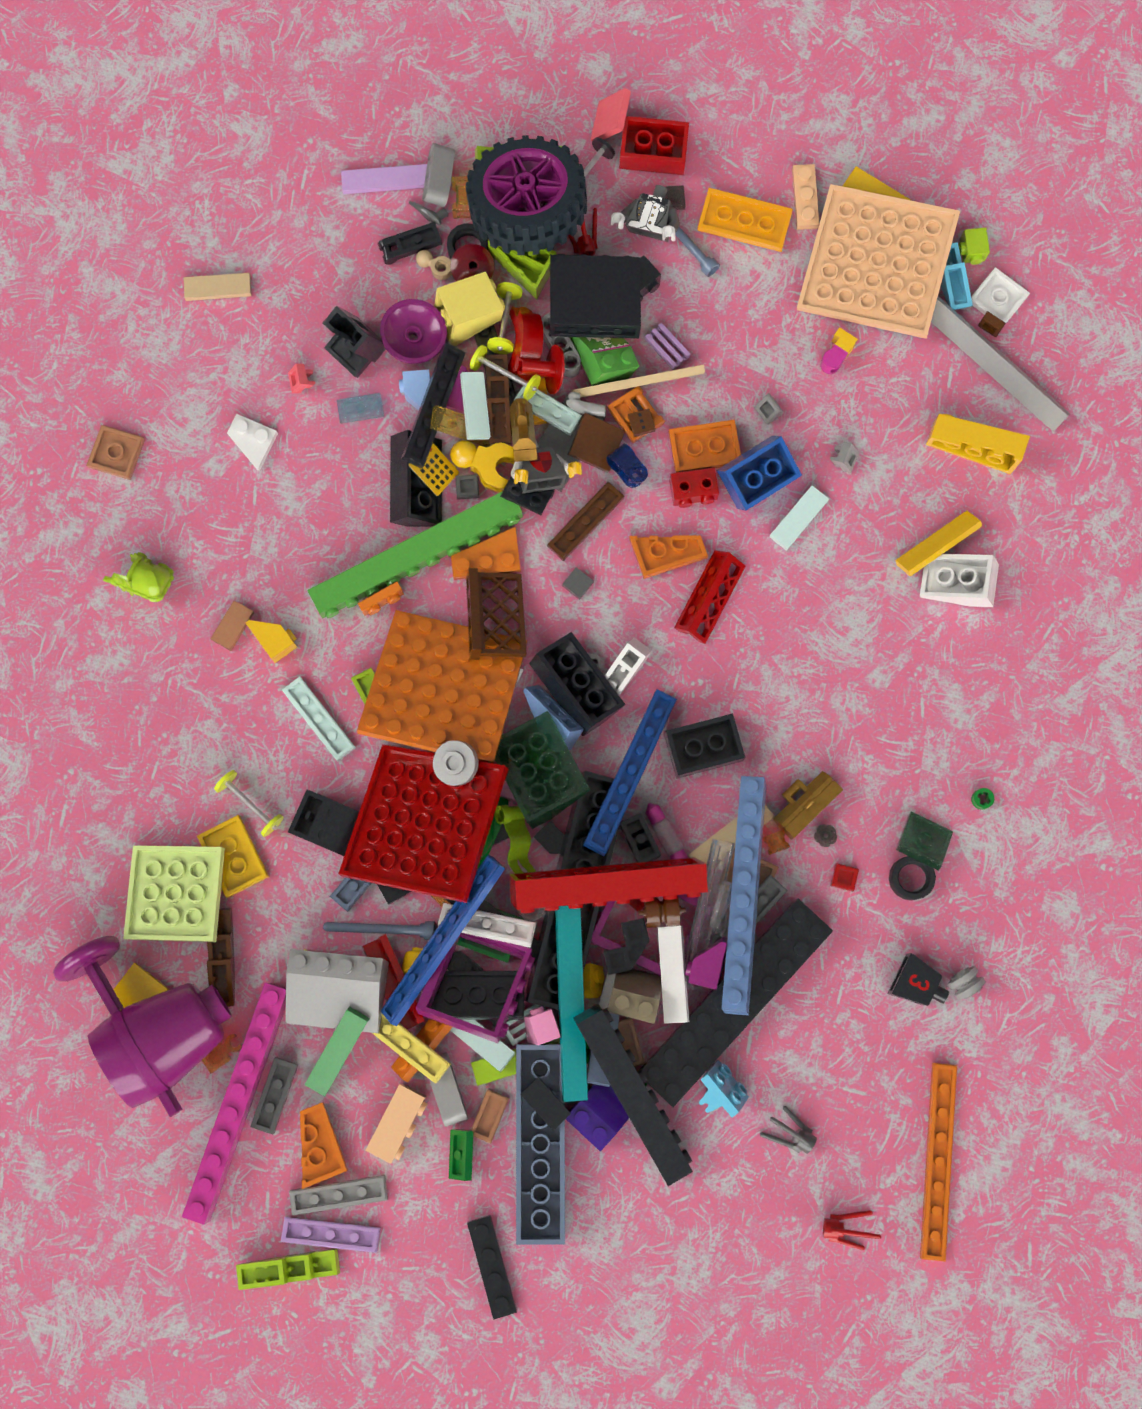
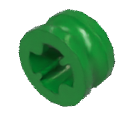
M987 788L975 791L971 797L973 806L980 810L991 807L995 800L993 792ZM984 793L986 794L985 799L988 800V803L985 802L983 804H980V798H978V794L981 796Z

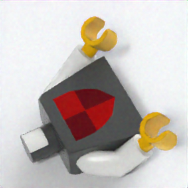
M536 440L537 460L514 462L511 470L514 484L521 483L523 494L563 488L567 474L569 478L574 477V474L582 475V464L577 461L568 463L556 454L552 447L540 448Z

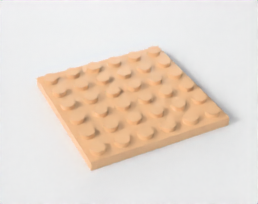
M830 184L797 310L927 339L960 211Z

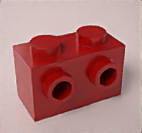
M715 467L670 474L669 483L673 506L679 505L680 508L692 506V503L698 502L706 505L718 499L719 489Z

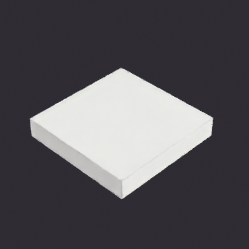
M995 267L974 292L971 299L973 307L985 315L989 311L1007 323L1030 295V292Z

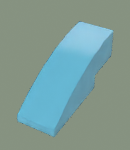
M958 242L951 245L941 283L945 300L953 310L973 306L965 262L962 263Z

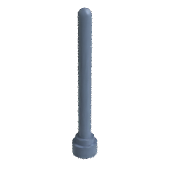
M679 227L675 236L701 263V271L707 277L712 276L719 269L720 264L715 258L707 257Z
M425 921L420 926L326 922L323 925V929L327 932L420 935L424 940H430L436 931L435 921Z

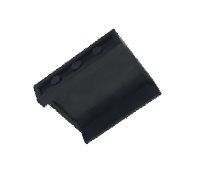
M585 254L550 255L549 336L639 339L641 330L640 257L588 256Z

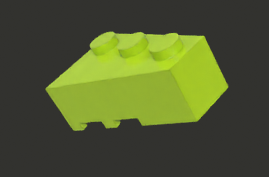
M488 240L491 256L537 300L550 277V255H557V252L553 250L548 252L546 248L539 250L540 254L533 255V251L525 252L524 255H517V251L511 250L510 254L503 252L501 246H498L496 249L491 247Z

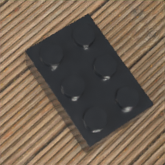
M733 713L667 730L664 734L676 779L743 762L745 759Z

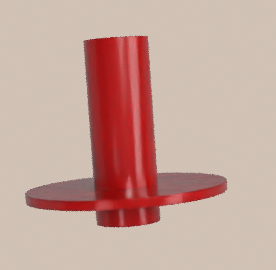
M555 344L550 348L546 361L519 359L517 364L518 374L531 376L537 374L545 377L546 389L549 394L554 395L560 390L565 371L564 353L560 345Z

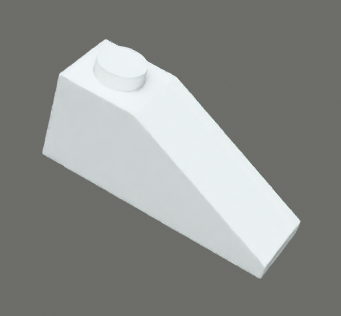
M633 638L626 644L605 675V678L619 696L652 653L651 649L636 638Z

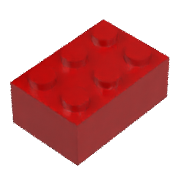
M626 116L622 133L619 169L684 175L689 122Z

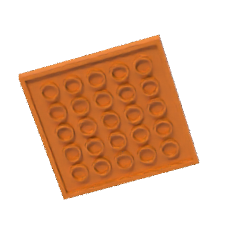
M395 610L357 733L436 752L445 742L463 741L473 747L478 756V761L494 763L524 657L480 656L479 660H470L468 626ZM495 633V635L502 641L506 640L509 637L507 635ZM491 638L485 642V649H496L499 646ZM514 638L506 644L512 650H521L520 644Z

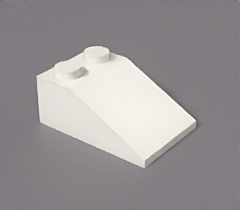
M942 554L924 567L920 597L972 607H993L999 564L993 555Z

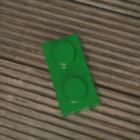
M450 1129L449 1179L472 1180L474 1131Z

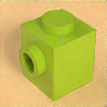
M987 228L965 229L958 244L963 262L972 265L985 262L990 253Z

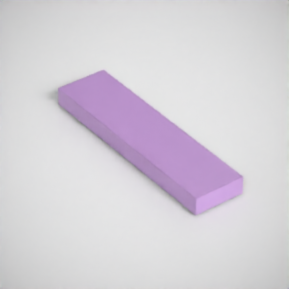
M427 164L341 171L343 194L424 188Z
M284 1217L281 1242L377 1253L381 1228Z

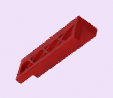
M714 550L674 628L680 633L690 634L700 643L706 644L746 566L730 552ZM733 563L736 569L733 575L729 576V567ZM724 583L725 590L722 595H719L718 588ZM714 602L715 610L709 615L708 608ZM704 622L705 629L702 635H700L696 631L700 623Z
M386 934L378 939L363 945L362 949L366 957L383 958L389 962L384 995L387 1002L403 979L404 973ZM416 1000L399 1022L406 1029H410L425 1021L423 1016L417 1013Z

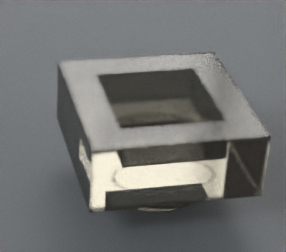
M684 185L666 187L668 191L665 199L670 200L676 210H685Z

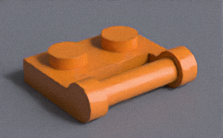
M640 386L635 387L607 407L632 443L647 435L633 436L628 420V414L638 412L632 403L633 399L638 401L643 410L650 409L656 429L665 423L662 415L659 416L643 395L644 391Z

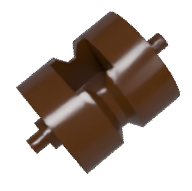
M654 897V901L644 902V908L642 911H638V915H643V918H645L646 928L660 927L662 922H665L669 927L680 926V915L686 912V908L679 906L678 898L660 901L658 897Z

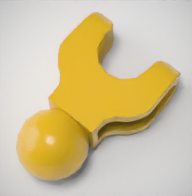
M461 440L456 442L450 450L452 462L459 468L471 467L470 471L478 474L480 482L486 489L497 493L504 490L508 480L497 473L496 467L503 462L514 464L512 446L501 442L495 443L490 447L479 445L477 449L470 441Z

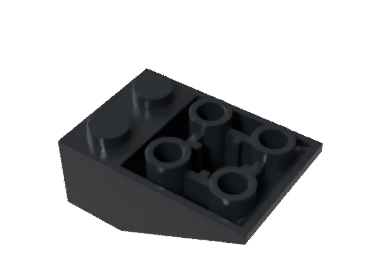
M307 789L288 833L344 856L359 811Z

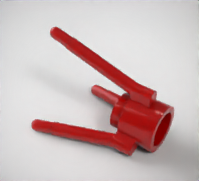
M597 208L593 209L592 238L590 235H587L585 219L581 226L582 236L578 237L577 242L574 236L568 235L575 254L592 256L598 249Z
M871 1210L840 1215L830 1214V1219L824 1218L823 1238H828L829 1242H837L852 1248L865 1250L863 1245L842 1239L843 1236L881 1239V1235L844 1229V1222H839V1220L872 1215L873 1212Z

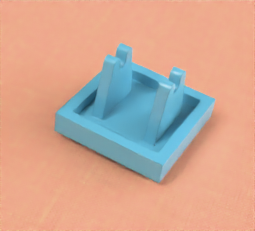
M719 1059L710 1066L701 1078V1081L708 1090L699 1101V1104H708V1107L705 1109L706 1113L723 1106L733 1118L740 1112L749 1098L744 1085L733 1078L729 1067L726 1064H722Z

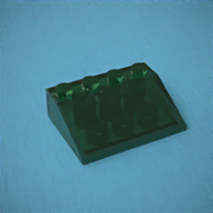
M548 711L502 735L495 761L497 764L505 765L508 768L505 781L532 829L551 820L590 791Z

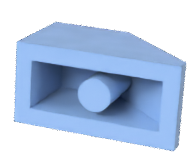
M429 369L403 371V379L399 380L400 393H404L406 401L418 411L431 379Z

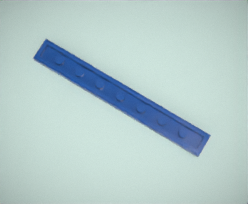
M658 689L654 692L583 846L602 856L606 855L676 703V698Z
M489 854L476 872L467 903L460 901L454 903L381 1009L382 1014L390 1024L397 1026L505 870L494 857Z

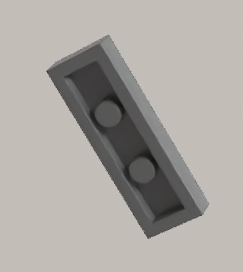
M278 1057L274 1058L250 1126L251 1128L272 1135L275 1134L298 1064Z

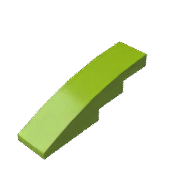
M338 1249L313 1251L237 1264L238 1289L244 1290L284 1285L288 1282L340 1274Z

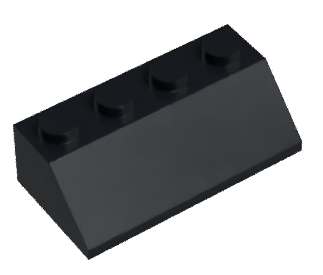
M405 430L392 435L390 442V523L406 527L435 526L442 522V492L439 496H436L409 467V463L401 459L411 430ZM434 438L433 443L442 452V440Z
M572 632L536 653L529 663L558 704L584 729L581 733L582 736L599 727L626 705Z

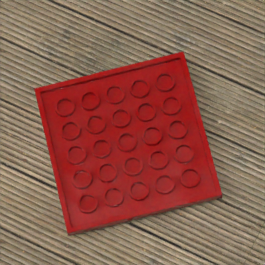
M382 744L338 874L346 878L467 903L508 768L505 765L478 761V770L471 781L464 785L452 786L443 783L436 776L433 768L435 753Z

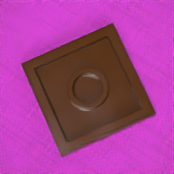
M584 413L567 455L608 473L625 431Z

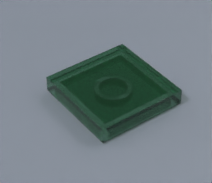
M911 811L907 817L896 850L939 871L942 867L953 831Z

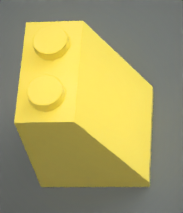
M486 272L447 284L436 290L434 307L438 309L445 320L447 327L446 337L453 346H457L502 320L505 305L502 298H498L495 292V283L492 279H489Z

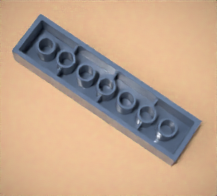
M517 1044L516 1245H565V1120L555 1130H552L521 1096V1093L539 1077L565 1106V1102L562 1101L560 1044Z

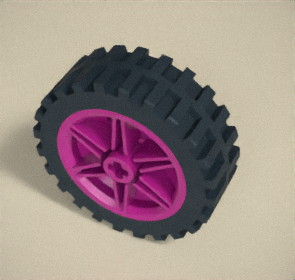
M523 135L520 140H514V137L507 138V143L501 145L500 142L493 144V150L488 151L486 149L481 153L482 159H475L473 162V170H469L467 174L468 182H466L467 200L475 231H479L483 241L489 239L491 247L496 249L498 246H501L503 252L510 254L511 250L517 251V255H524L525 252L533 251V255L540 254L539 250L547 248L549 252L554 250L555 244H565L569 234L574 236L578 232L577 225L582 226L584 214H587L586 181L583 166L579 164V158L576 154L570 156V148L566 145L559 147L558 141L554 139L548 142L544 141L543 136L529 139V135Z

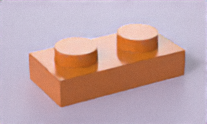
M397 581L357 604L364 616L368 614L371 616L378 613L382 606L398 602L401 599L400 596L404 595Z

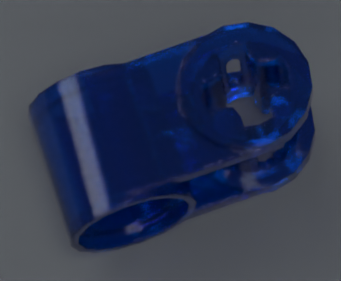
M625 443L606 457L611 469L630 488L640 486L648 476L647 468L638 459L632 448ZM635 473L638 475L636 478L633 477Z

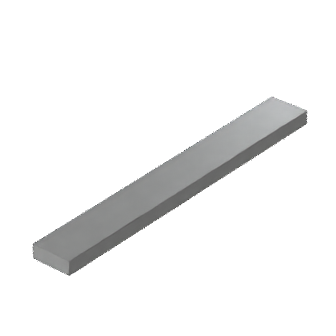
M938 296L931 323L1054 432L1070 413Z

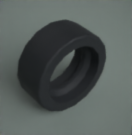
M464 223L458 225L451 230L447 237V250L450 259H452L456 252V241L464 236L478 238L481 246L489 251L488 239L483 241L479 231H475L473 224ZM475 262L469 263L470 269L477 267Z
M911 855L903 857L895 862L890 869V887L902 899L912 901L924 898L931 893L935 886L936 875L934 868L929 861L920 856ZM913 864L919 866L924 871L926 880L924 886L919 891L910 892L900 885L899 872L904 866Z

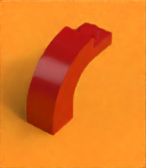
M512 306L509 315L515 327V346L508 364V371L529 382L533 376L518 374L517 364L520 358L541 360L544 337L543 322L540 314L533 313L526 307L517 308Z

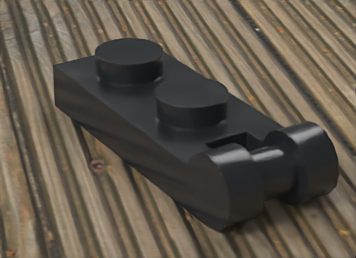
M435 221L378 242L380 251H383V260L386 265L393 264L397 260L416 254L421 250H428L442 245ZM397 245L398 249L392 251L391 247Z

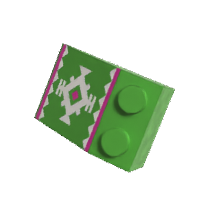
M571 337L591 386L629 379L639 368L633 349L624 338Z

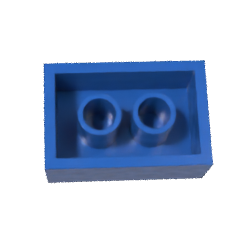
M773 435L716 470L736 508L744 511L802 476L782 436Z

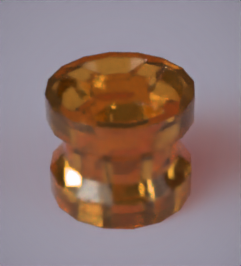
M784 830L763 837V841L768 845L769 855L790 848L789 843L785 841Z

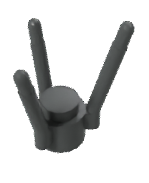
M783 1106V1110L802 1130L794 1131L774 1117H771L770 1121L792 1135V1142L794 1143L763 1132L760 1133V1136L792 1148L798 1153L802 1150L808 1154L813 1149L817 1137L811 1134L813 1130L805 1126L787 1106Z

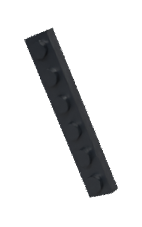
M447 342L442 346L401 457L404 461L420 469L425 466L465 356L464 351Z

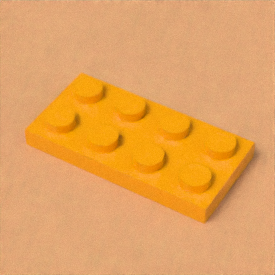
M708 188L697 231L782 252L793 209Z

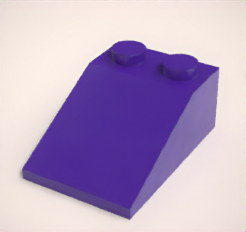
M592 1084L587 1090L588 1100L577 1101L569 1110L571 1114L566 1120L601 1152L623 1127L629 1117L611 1085L607 1087Z

